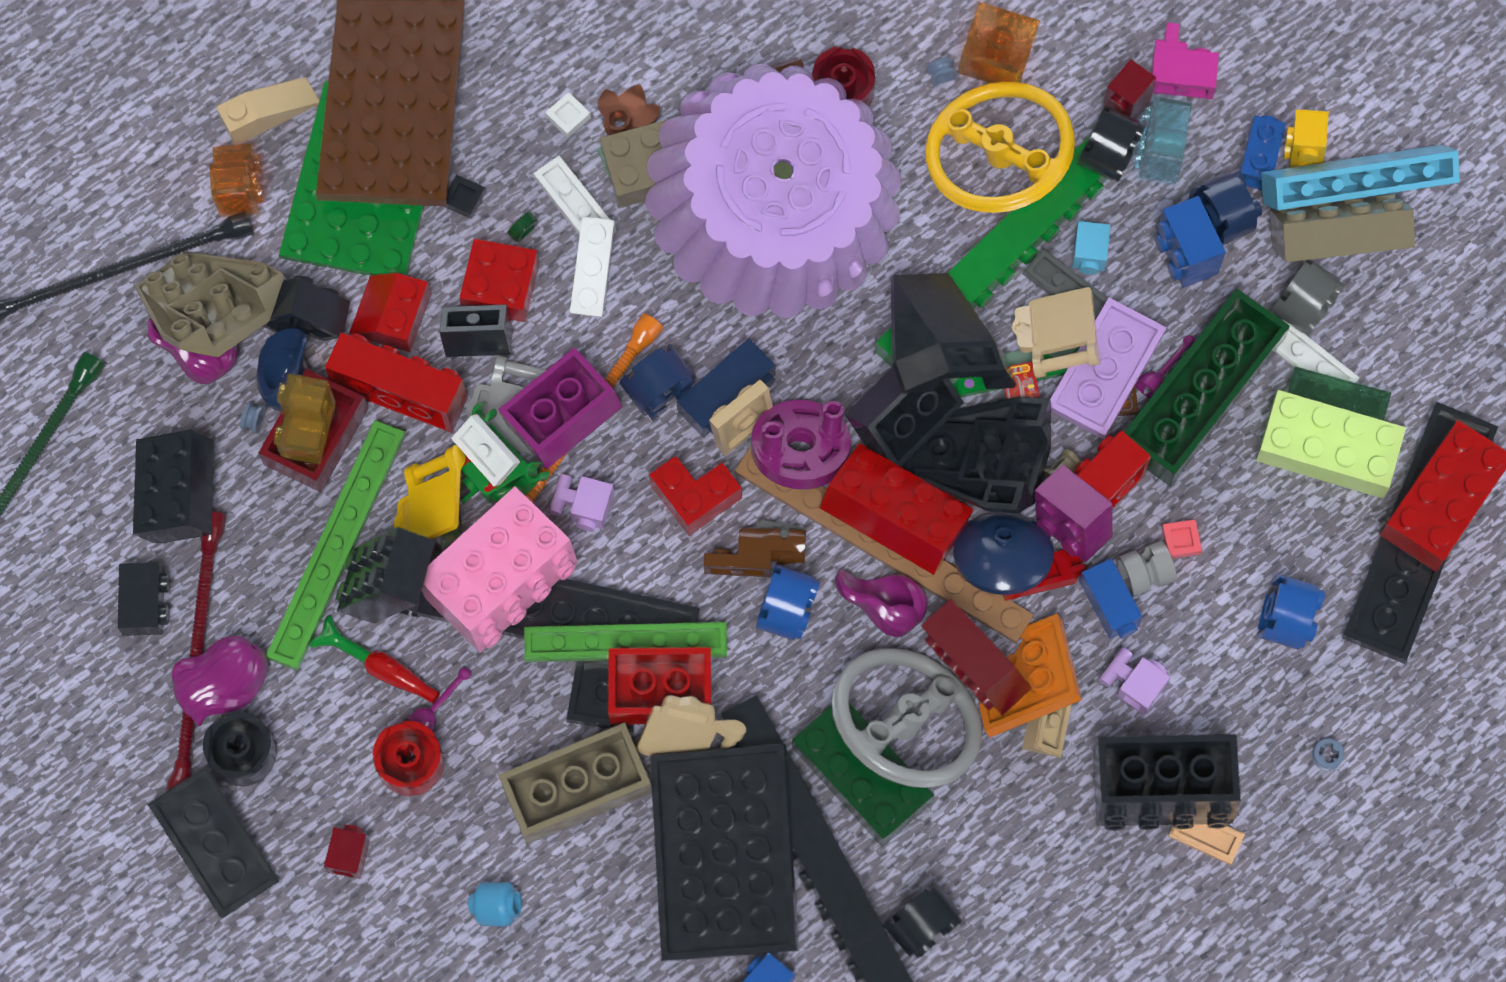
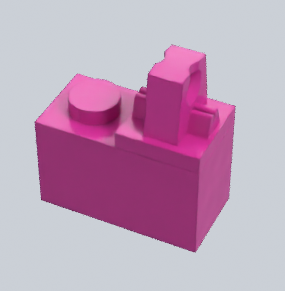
M1167 22L1164 40L1157 39L1153 50L1151 74L1157 77L1153 93L1213 100L1217 82L1219 53L1211 52L1206 48L1188 50L1187 43L1178 41L1180 24Z

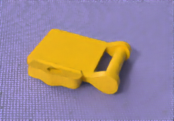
M457 445L447 448L445 454L421 465L415 463L405 468L404 476L408 487V495L398 501L397 514L393 523L394 528L399 527L434 539L458 527L460 476L466 456ZM446 467L449 468L448 472L423 482L424 477Z

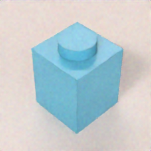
M1078 221L1072 268H1079V271L1084 274H1097L1098 271L1105 270L1110 224Z

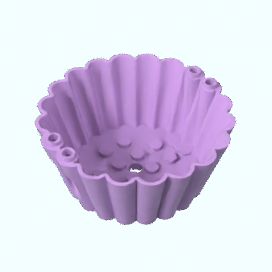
M767 64L753 65L745 71L743 76L730 72L721 73L713 78L709 85V91H693L686 95L680 106L681 116L666 120L660 128L659 142L663 148L655 151L647 162V173L655 185L649 189L645 200L647 211L652 217L660 220L655 227L654 236L656 243L665 252L675 254L673 264L677 275L684 281L700 282L701 291L710 302L725 304L733 300L735 307L747 316L760 315L769 308L779 317H794L803 310L805 304L815 309L828 308L837 299L839 289L849 291L860 287L866 280V264H875L886 255L888 239L885 232L892 230L900 218V209L892 196L897 193L901 186V175L897 167L888 160L892 151L890 138L884 131L872 126L873 115L869 106L860 100L846 99V92L837 80L821 78L814 82L812 75L807 69L800 66H790L784 68L779 73ZM779 162H786L792 168V175L787 179L778 178L774 174V166Z

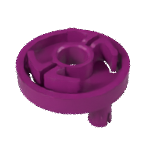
M790 400L778 403L762 413L753 427L751 438V454L759 471L772 482L791 489H813L830 483L850 454L851 438L849 429L843 420L844 408H841L842 404L837 401H829L823 405L809 400ZM800 441L809 444L812 449L796 451L789 445ZM833 449L839 451V453L837 451H833V453L829 456ZM783 466L793 467V468H801V469H791V468H786V467L784 468Z

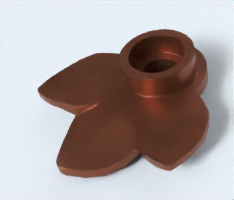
M641 84L628 88L619 96L613 91L605 89L598 100V109L604 117L603 125L608 135L653 124L661 112L659 105L646 104V96ZM617 121L625 122V125L621 127H614Z

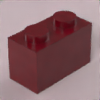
M1130 59L1107 86L1103 107L1106 105L1137 119L1151 101L1157 77Z

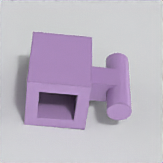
M560 474L549 513L561 516L564 505L572 506L570 515L572 522H576V527L589 532H594L595 528L603 530L614 497L613 484L581 476L576 491L570 489L573 478Z
M1121 648L1101 675L1099 681L1106 687H1110L1116 678L1124 684L1119 689L1117 697L1145 716L1168 684L1170 676L1166 674V668L1155 660H1150L1149 662L1145 658H1142L1133 670L1126 665L1133 654L1126 648Z

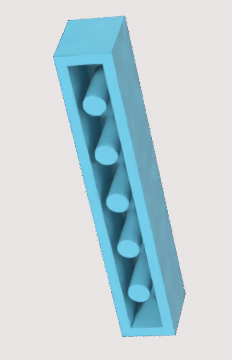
M1436 145L1261 172L1263 204L1275 210H1285L1459 183L1458 150L1444 145Z

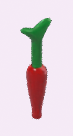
M328 615L324 620L322 634L313 638L310 642V648L323 646L337 647L364 663L368 674L398 689H403L420 696L431 703H435L439 697V691L428 686L411 670L389 654L380 650L370 652L344 637L335 626L331 615Z

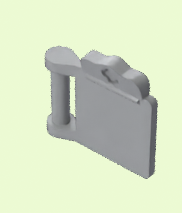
M498 355L491 385H477L472 399L466 405L467 419L472 415L475 405L486 401V405L483 407L485 416L492 409L497 411V416L486 422L487 426L491 423L515 451L533 455L509 429L498 411L500 407L525 387L502 382L504 373L535 380L546 369L507 361L508 357Z

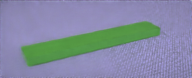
M726 622L524 627L525 662L608 661L609 648L711 647V658H727Z

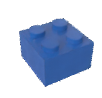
M1196 196L1163 209L1154 239L1158 250L1161 253L1166 252L1170 260L1167 265L1174 281L1179 280L1182 288L1218 275L1226 251L1200 197Z

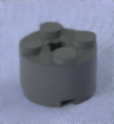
M1306 260L1270 311L1301 333L1304 332L1309 336L1326 314L1329 306L1340 294L1345 284L1313 260Z

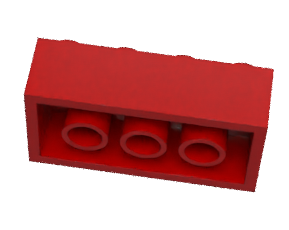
M340 333L325 366L329 380L364 396L368 402L453 433L468 400L464 382L460 378L459 373L449 368L439 370L431 367L428 361L417 356H412L410 359L399 355L400 352L388 345L375 346L370 344V341L362 335L352 333L349 336Z
M1457 420L1384 527L1380 536L1437 572L1505 472L1506 450Z
M860 443L829 483L820 506L821 510L935 575L953 549L956 540L968 524L974 510Z

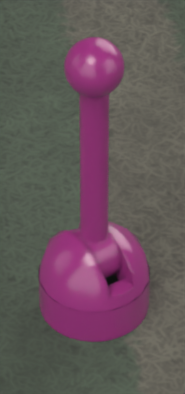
M1192 335L1185 336L1183 344L1158 372L1149 371L1141 375L1135 385L1137 390L1144 394L1147 386L1151 392L1144 395L1150 399L1164 382L1163 375L1187 348L1193 345L1196 341Z
M467 667L459 669L458 677L430 708H417L409 715L406 721L419 722L432 731L436 725L434 713L463 680H468L471 677L470 669Z

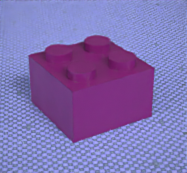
M1061 465L1035 489L1037 525L1049 537L1053 536L1058 540L1069 555L1073 557L1077 555L1086 563L1113 537L1112 503L1064 465Z

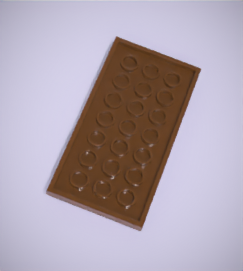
M337 0L316 189L317 200L447 207L465 0Z

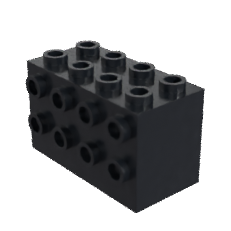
M1237 734L1098 737L1093 759L1096 826H1104L1109 831H1118L1125 829V826H1139V829L1154 830L1158 829L1159 825H1173L1175 829H1190L1194 827V824H1207L1209 828L1220 829L1227 827L1228 824H1233L1241 802Z

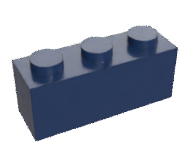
M748 338L676 401L677 411L703 438L710 432L713 434L709 420L719 407L728 405L735 400L744 387L754 385L759 380L770 388L775 381L776 365Z

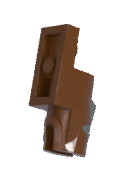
M761 520L755 528L750 527L739 530L738 555L724 549H716L712 553H704V574L771 577V561L776 562V565L805 563L806 530L798 526Z

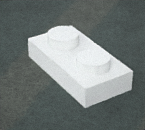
M478 414L471 415L451 438L493 486L501 485L520 463Z

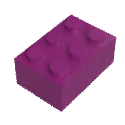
M574 347L500 407L498 411L509 429L538 461H542V465L547 470L623 406L615 390Z

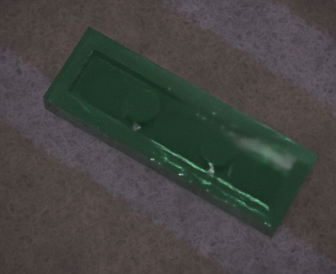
M1296 366L1288 393L1382 421L1385 419L1392 394L1391 392Z

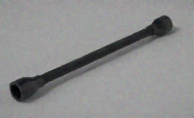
M246 211L230 215L219 225L213 226L209 231L202 232V234L198 233V236L194 235V237H187L186 240L175 241L174 244H167L166 247L155 248L150 252H144L143 255H135V258L124 259L123 262H115V265L112 263L111 266L107 265L103 269L99 268V270H92L91 273L87 272V274L84 273L79 275V277H72L67 281H61L60 284H52V287H44L40 291H32V294H24L20 298L10 297L0 300V322L8 315L16 313L19 308H26L31 306V304L34 305L43 300L46 301L50 297H57L58 294H66V291H74L78 287H86V284L90 285V283H97L98 280H105L106 277L108 279L110 276H117L122 274V272L125 273L126 271L133 270V268H140L141 265H148L149 262H157V259L160 261L161 258H168L169 255L180 254L181 251L191 250L192 247H200V244H208L212 240L217 242L225 239L239 240L253 235L254 233Z

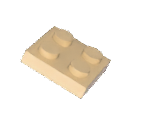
M761 380L757 381L754 385L744 387L735 400L728 405L719 407L709 420L716 447L724 456L750 437L760 415L773 407L769 388Z

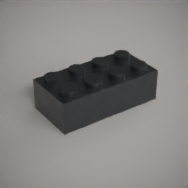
M397 527L351 550L345 563V569L348 570L345 582L343 581L340 584L336 595V600L339 601L337 611L367 622L377 623L418 605L435 540Z

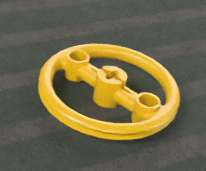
M1002 81L988 83L961 94L939 113L927 136L925 147L926 164L931 179L938 190L955 204L979 212L999 213L1012 211L1041 199L1062 180L1069 169L1074 154V130L1070 117L1063 105L1045 90L1021 82ZM1001 97L1026 99L1038 104L1053 117L1058 126L1060 146L1057 157L1054 159L1049 158L1048 153L1044 150L1034 149L1029 151L1016 144L1011 129L1005 125L997 124L988 128L979 125L973 121L967 109L980 102ZM951 135L952 139L958 144L970 142L984 149L988 163L994 168L1003 169L1014 165L1027 172L1028 178L1033 185L1020 192L999 197H985L962 190L947 177L942 168L940 149L944 136Z

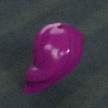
M151 317L147 321V337L151 343L168 351L183 372L196 383L206 385L215 382L227 374L236 362L238 356L237 345L220 357L183 351L162 339Z
M840 569L835 576L834 584L840 596L847 602L860 607L873 624L886 635L892 637L904 636L921 623L925 617L928 606L927 596L917 583L905 575L893 574L873 580H861L853 577L846 570Z
M228 636L217 640L204 654L182 659L174 664L171 675L177 703L198 726H202L204 719L210 715L239 710L247 706L257 696L267 676L268 662L263 650L258 645L252 644L245 637Z

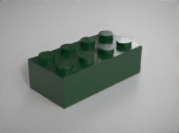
M849 703L852 721L856 729L863 731L868 726V723ZM832 705L792 739V749L881 847L885 846L933 803L934 794L927 787L906 786L890 781L865 766L851 752L841 737L834 720ZM888 745L880 754L885 759L899 766L909 768Z

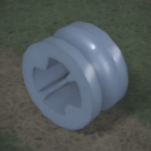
M941 58L927 66V73L932 75L930 78L931 84L939 85L946 83L958 76L957 69L952 68L954 66L952 58Z
M248 401L242 412L240 428L243 430L251 428L253 433H259L266 415V406L260 404L256 407L254 402Z
M1331 738L1319 741L1312 752V759L1315 765L1325 771L1336 769L1344 758L1342 745L1337 740ZM1325 746L1331 747V752L1337 754V760L1333 758L1331 763L1325 762V757L1319 755V750L1323 752L1326 748Z

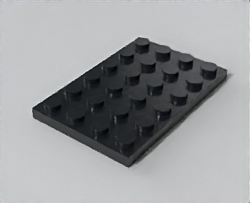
M775 744L651 755L661 961L799 952L786 745Z

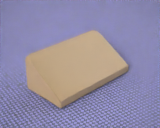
M1071 705L1027 722L1022 750L1061 758Z

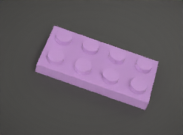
M1111 298L1107 299L1095 320L1101 363L1095 366H1090L1087 363L1069 367L1050 399L1052 413L1103 440L1106 438L1167 328ZM1087 345L1081 346L1078 352L1086 351Z

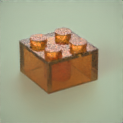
M979 2L961 55L958 74L987 83L1002 81L1021 83L1040 20Z

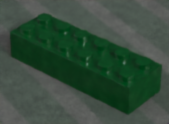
M1238 289L1233 292L1124 431L1125 434L1151 456L1147 470L1170 487L1276 352L1277 348L1283 343L1289 331L1290 325Z

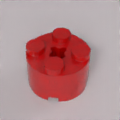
M403 721L384 729L374 743L372 753L375 769L384 785L394 793L403 796L422 795L433 788L441 778L444 770L443 751L438 739L427 726L415 721ZM413 753L415 760L404 764L403 756L410 757Z

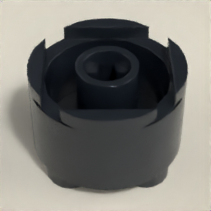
M1105 105L1097 119L1098 122L1085 144L1077 165L1111 181L1119 182L1146 126L1141 124L1140 121Z
M233 711L222 715L220 719L213 725L211 724L206 730L203 738V754L219 779L229 785L244 787L256 784L267 777L276 760V745L265 724L256 716L248 712ZM240 744H244L246 749L241 750L240 754H235L233 750H238Z
M935 880L928 885L932 891L931 893L924 889L892 916L896 922L895 924L890 920L883 924V927L909 957L913 954L917 958L922 957L937 944L932 938L939 932L945 936L962 922V919L958 916L962 913L961 910Z

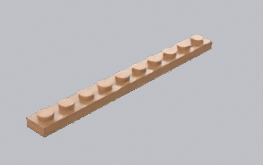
M751 447L735 469V474L897 573L911 578L919 586L945 602L952 599L965 614L1014 644H1017L1021 638L1020 636L1034 617V614L1011 600L1004 601L1002 595L988 593L972 586L961 576L957 568L944 561L935 575L821 510L820 506L827 490L824 487L801 490L783 487L772 482L755 465L751 454Z

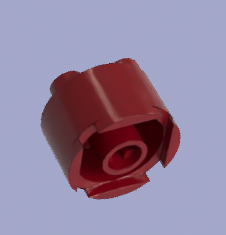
M841 46L833 47L824 51L816 59L811 74L814 82L821 78L837 80L846 92V99L860 100L870 107L875 92V70L872 61L864 52L856 48L851 50L841 49Z

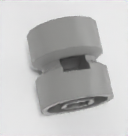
M1163 541L1144 546L1142 553L1133 550L1117 556V566L1121 577L1129 576L1130 583L1126 584L1132 597L1150 591L1152 584L1162 587L1177 580L1172 557Z

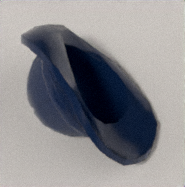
M288 328L275 333L267 339L259 354L256 374L258 390L265 403L275 411L283 410L305 369H308L302 356L307 336L301 328Z

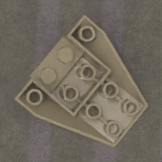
M185 251L174 256L168 264L159 270L148 274L143 281L135 286V289L164 341L183 351L220 357L270 321L284 276L282 272L263 262Z

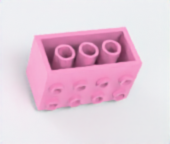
M514 487L428 565L422 592L426 600L481 653L486 647H493L501 639L502 632L510 625L518 624L525 617L526 610L535 602L543 601L557 581L568 578L574 572L575 565L578 562L571 540L518 488Z

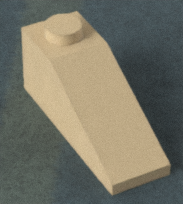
M303 77L244 92L216 106V109L236 147L317 106L319 99L307 78Z

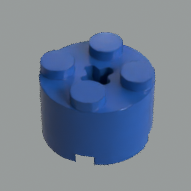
M775 565L771 575L772 580L767 587L755 629L793 641L795 638L801 639L810 617V612L805 611V608H811L820 581L814 580V576Z
M1277 574L1270 584L1276 586V589L1271 595L1266 593L1258 623V629L1263 631L1258 634V638L1299 650L1305 646L1306 641L1312 642L1315 637L1318 624L1313 622L1316 610H1320L1323 605L1325 591L1320 590L1317 585Z

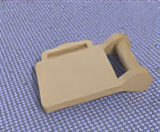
M1089 287L1029 301L1028 306L1015 309V320L1012 324V330L1017 339L1019 350L1022 353L1032 352L1035 378L1046 377V373L1087 363L1090 366L1101 363L1097 343L1093 293ZM1087 345L1086 351L1044 360L1043 355Z
M670 695L664 699L661 707H653L637 743L636 750L639 754L647 756L707 751L716 732L724 737L719 749H730L735 747L737 741L743 739L746 727L738 720H715L714 707L710 704L701 703L694 697L679 698Z

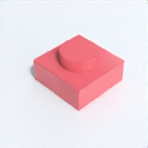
M1196 519L1162 525L1164 544L1169 550L1172 559L1201 554L1202 549Z

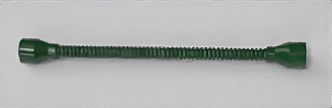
M83 352L74 366L72 379L68 384V391L65 392L66 394L59 401V404L56 406L57 408L54 409L52 415L47 420L48 422L45 423L43 429L38 434L39 436L32 443V446L29 448L30 450L23 457V461L20 462L21 464L14 471V475L9 479L10 482H7V485L4 487L5 489L0 493V515L3 514L5 508L10 503L9 501L16 494V490L21 486L20 483H23V480L26 478L25 476L30 472L29 469H32V466L35 464L34 462L37 461L39 455L43 452V448L46 447L48 441L52 438V434L55 433L57 427L61 424V420L64 419L66 413L70 410V406L75 402L74 399H77V396L81 395L87 386L97 380L106 365L97 357Z

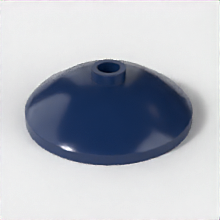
M993 512L981 515L968 522L954 544V562L961 576L972 586L992 594L1011 595L1028 591L1047 577L1053 564L1054 548L1051 538L1037 525V522L1016 513Z

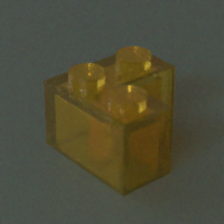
M288 373L286 384H281L278 391L277 402L280 403L282 414L285 417L283 425H278L276 428L274 445H277L281 457L321 464L336 405L328 381Z

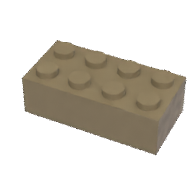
M666 120L600 138L601 151L619 209L645 202L646 194L655 185L647 173V162L655 151L663 148L659 142V131Z
M1395 193L1285 210L1270 209L1272 246L1285 262L1415 247L1414 210Z
M625 723L498 775L526 845L652 793L651 783Z

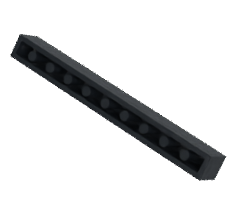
M757 695L721 713V721L738 720L746 727L743 739L736 742V748L783 744ZM787 751L793 861L797 860L802 869L798 876L807 892L813 890L818 899L814 906L821 920L824 922L829 919L834 929L830 936L839 952L845 950L851 962L846 965L855 982L860 980L862 982H913Z

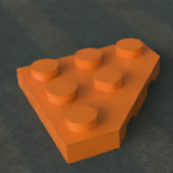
M1057 613L1027 625L1020 636L1023 641L1015 654H1009L1007 657L1032 689L1003 716L994 707L988 711L981 702L979 703L984 730L990 738L1082 700L1063 620Z

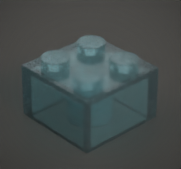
M1154 96L1152 107H1145L1141 124L1146 127L1139 140L1133 168L1139 169L1138 179L1176 186L1183 162L1193 103Z

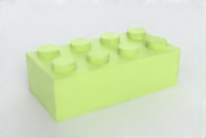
M1278 390L1271 406L1256 461L1384 499L1391 485L1406 427Z

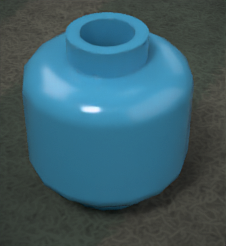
M482 882L477 886L475 893L469 896L468 908L470 914H474L476 921L481 926H510L514 919L520 916L522 900L520 892L515 891V888L509 882Z

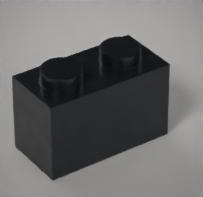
M507 305L442 307L439 333L446 357L510 355L513 329Z
M159 562L119 564L118 630L123 636L163 635V625L169 624V607L164 605V593H169L170 577L169 573H164V569Z

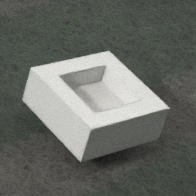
M569 92L545 112L546 118L567 138L591 119L590 112Z

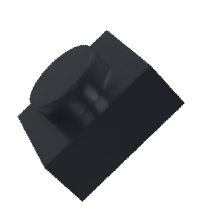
M456 175L448 189L447 207L445 208L472 219L486 194V189L481 185Z

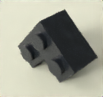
M298 275L293 279L283 280L270 321L263 327L273 332H279L288 328H301L305 334L318 340L338 339L340 333L344 331L350 301L340 297L339 292L336 290L321 288L313 284L314 281L311 278Z

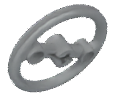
M881 648L857 656L845 667L836 681L833 690L832 709L837 729L851 752L865 766L878 775L906 786L921 788L937 787L959 778L968 770L977 757L982 742V725L976 704L962 682L937 661L910 650ZM880 665H900L915 669L934 680L927 691L920 696L915 694L903 695L884 721H872L863 731L856 729L850 715L848 700L852 683L862 672ZM952 703L956 704L960 709L966 730L965 745L963 751L953 763L943 768L921 771L899 766L880 755L893 739H912L932 712L942 713Z

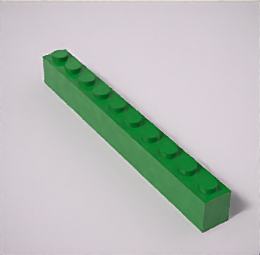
M1089 136L1074 150L1069 169L1062 180L1048 194L1028 206L1012 210L948 272L973 309L977 306L980 308L985 307L994 296L992 291L999 284L1003 287L1006 286L1016 275L1014 270L1021 263L1027 265L1035 258L1038 253L1036 248L1043 241L1047 244L1053 241L1061 230L1059 226L1066 219L1069 222L1073 221L1083 209L1080 205L1088 198L1093 201L1103 191L1105 187L1103 183L1107 178L1077 165ZM892 327L876 341L875 353L891 367H893Z

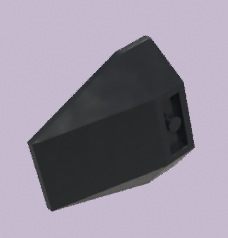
M949 273L893 275L890 278L892 360L903 394L932 392L943 379L982 377L986 389L1014 388L1017 385L1006 355Z

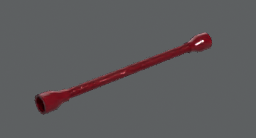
M212 511L211 535L200 537V551L202 552L201 571H199L197 600L195 604L196 612H194L192 645H190L189 658L197 657L203 653L204 633L206 632L208 616L207 608L209 607L207 604H209L208 600L210 599L212 567L214 566L213 559L215 558V553H217L218 543L225 531L226 515ZM184 711L182 712L181 737H179V749L177 751L178 758L174 762V769L167 781L166 792L192 776V762H190L189 758L191 757V741L193 740L191 737H193L192 733L194 732L195 722Z

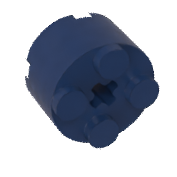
M1239 171L1226 173L1191 189L1189 199L1196 196L1200 197L1222 245H1226L1256 230L1257 217L1262 215L1261 205L1256 198H1251L1246 188V181Z
M669 344L667 352L661 347L638 362L632 368L635 374L630 379L624 375L619 384L642 415H648L653 420L667 410L665 404L674 397L677 400L680 399L692 388L691 386L695 383L694 379L696 376L673 345Z

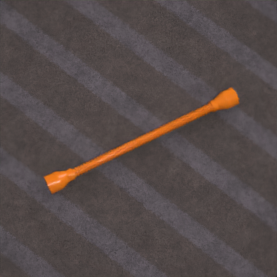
M645 313L638 319L632 329L630 341L625 346L626 351L623 352L618 359L619 361L611 369L612 371L604 379L612 388L616 386V383H618L625 370L630 366L632 360L639 356L641 351L652 344L663 330V326L659 321ZM567 454L547 470L544 466L541 468L539 474L549 472V478L545 481H537L536 486L526 495L532 503Z

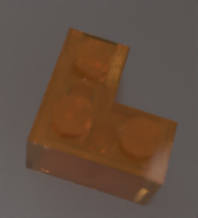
M251 143L212 147L213 164H209L211 195L220 217H229L242 211H246L247 215L259 214L258 203H264L263 186L259 184L258 174L262 173L260 154L254 153Z

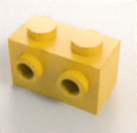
M1296 109L1293 127H1287L1284 159L1290 160L1289 168L1324 162L1327 144L1328 111Z

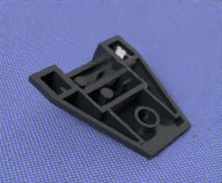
M1016 397L958 409L903 464L902 468L948 495L985 511L1019 514L1035 504V489L1041 485L1051 451L1050 399Z

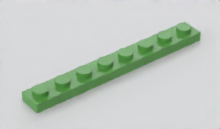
M374 420L266 654L267 660L295 671L299 670L309 649L310 642L314 638L345 570L347 557L357 544L406 437L405 431Z

